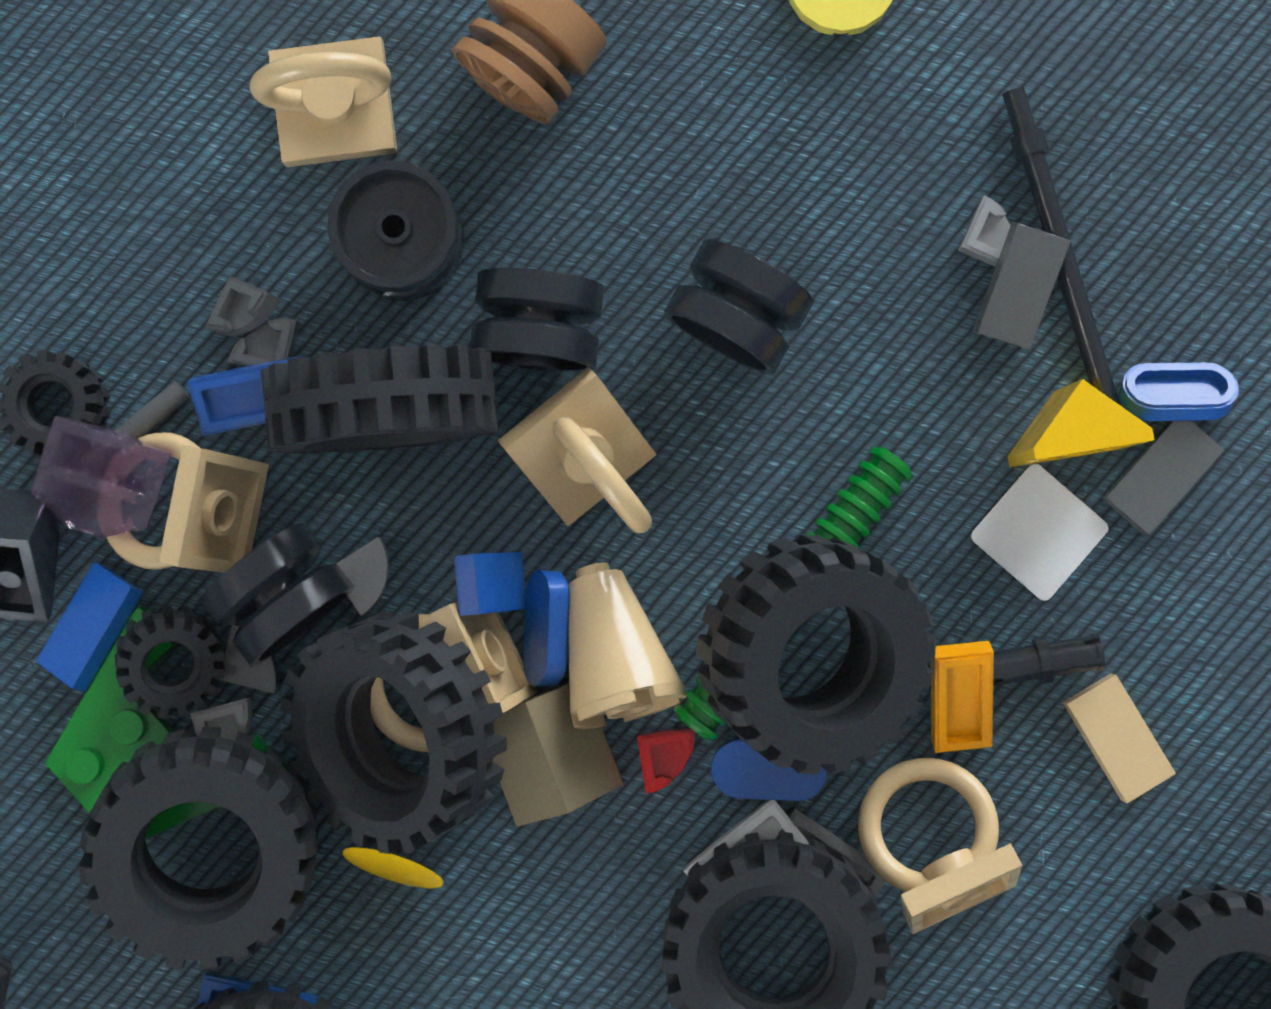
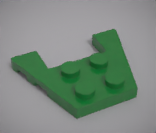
M145 606L135 609L125 626L132 619L138 623L142 620L141 613L148 609ZM125 626L123 627V629H122L121 633L119 634V636H120V635L123 636V637L125 636V634H126V628H125ZM118 638L45 762L48 768L88 813L92 810L109 778L122 762H129L135 751L149 741L159 745L164 742L167 733L175 731L165 719L157 717L155 710L151 709L149 714L146 715L138 711V705L135 701L130 704L124 697L123 688H119L115 668ZM166 642L155 647L147 658L146 667L148 671L179 644L177 642ZM257 733L253 735L255 738L252 747L264 753L269 745ZM282 762V766L284 767V769L286 771H289L290 769L286 766L284 762ZM188 802L169 807L154 817L148 827L146 839L220 806L206 802Z

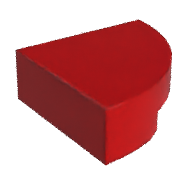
M690 727L637 735L646 794L668 786L684 770L694 747L695 734L694 730Z

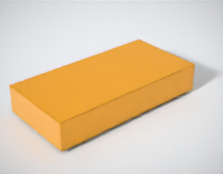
M979 641L935 646L936 654L935 657L931 658V669L934 670L931 680V742L935 753L992 747L994 651L990 642Z

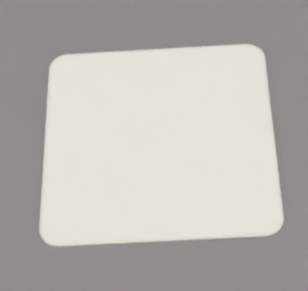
M1032 464L973 530L971 538L975 544L1036 597L1046 601L1055 594L1108 532V525L1042 466Z

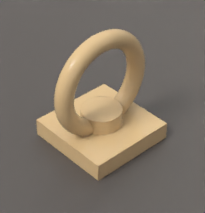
M381 36L268 51L270 63L254 73L250 80V91L259 103L276 111L281 159L286 168L398 153L389 88L392 76L386 64L384 43Z
M589 367L498 439L501 446L567 526H570L590 508L605 498L633 532L645 533L651 528L652 518L625 480L657 454L599 377Z
M162 432L142 436L132 441L120 451L110 464L103 479L99 497V515L104 534L115 552L121 558L137 567L159 570L176 566L225 573L252 551L269 464L203 449L189 439L174 433ZM167 455L178 459L179 464L162 546L159 547L147 546L135 539L126 526L123 516L124 491L130 476L141 463L154 456Z
M457 601L431 614H419V628L436 621L446 627L443 639L446 644L451 647L462 641L471 650L465 660L466 664L474 674L485 669L491 680L490 683L482 687L488 704L500 702L502 712L504 713L538 693L535 686H532L526 678L523 661L499 612L460 616ZM376 678L371 688L370 705L372 719L376 727L386 737L400 746L415 751L428 752L423 729L407 723L394 712L385 695L383 679Z
M915 758L903 761L883 772L871 784L862 800L858 816V835L861 848L875 872L890 885L905 892L901 894L902 914L912 935L1017 886L1022 864L1011 843L996 850L999 837V822L993 800L983 784L961 766L937 758ZM917 781H937L954 788L967 801L974 816L975 836L970 850L966 848L950 853L929 864L921 872L902 865L887 849L881 831L882 814L888 800L900 788Z

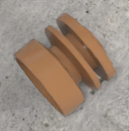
M487 0L488 8L501 26L480 17L473 19L468 27L474 39L466 36L459 38L451 49L454 58L473 77L478 86L496 101L544 125L551 124L559 113L558 106L553 99L560 102L567 101L572 95L571 86L558 69L576 76L586 75L606 47V36L599 25L573 0Z

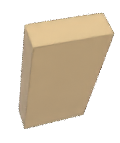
M1110 673L1062 702L1121 801L1129 803L1176 774L1116 674Z

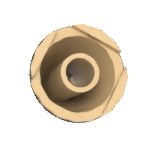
M604 562L587 565L578 569L575 572L577 579L568 584L570 716L573 727L576 729L605 727L607 725L604 715H607L608 719L623 718L624 722H628L679 704V698H686L687 696L684 685L623 571L617 569L610 570L609 564Z

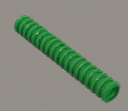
M871 447L868 451L871 457L869 461L862 460L857 467L860 473L857 476H849L847 482L850 486L847 490L840 489L837 492L838 502L835 505L832 503L827 505L825 508L828 513L826 518L819 517L814 523L817 527L814 533L807 532L806 535H819L827 540L836 538L860 549L857 544L858 540L869 537L871 533L868 527L871 524H879L881 521L878 515L880 511H888L892 506L889 501L892 495L898 497L903 492L900 486L903 481L910 482L914 477L910 467L887 449ZM698 676L695 680L699 684L695 691L688 689L686 692L688 700L683 706L677 704L674 711L677 713L676 717L706 740L710 738L715 741L718 737V733L715 731L720 724L723 726L727 724L710 707L707 702L709 693L701 687Z

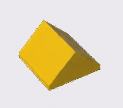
M1081 379L1051 394L1008 455L1009 468L1135 446L1153 441V429L1091 384Z

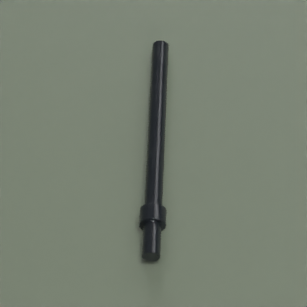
M1025 88L1011 89L1003 93L1002 96L1014 133V137L1010 138V143L1016 162L1022 161L1043 231L1070 240L1045 157L1049 147L1043 128H1036ZM1070 242L1057 278L1089 384L1120 405L1076 256Z

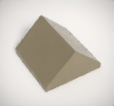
M569 682L524 700L504 712L502 717L493 721L494 734L507 737V750L495 756L493 762L505 769L500 784L517 827L568 814L624 785L602 727L593 729H576L573 727L570 716Z

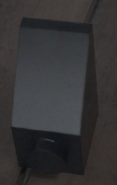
M0 488V618L48 622L51 617L60 533L50 492Z

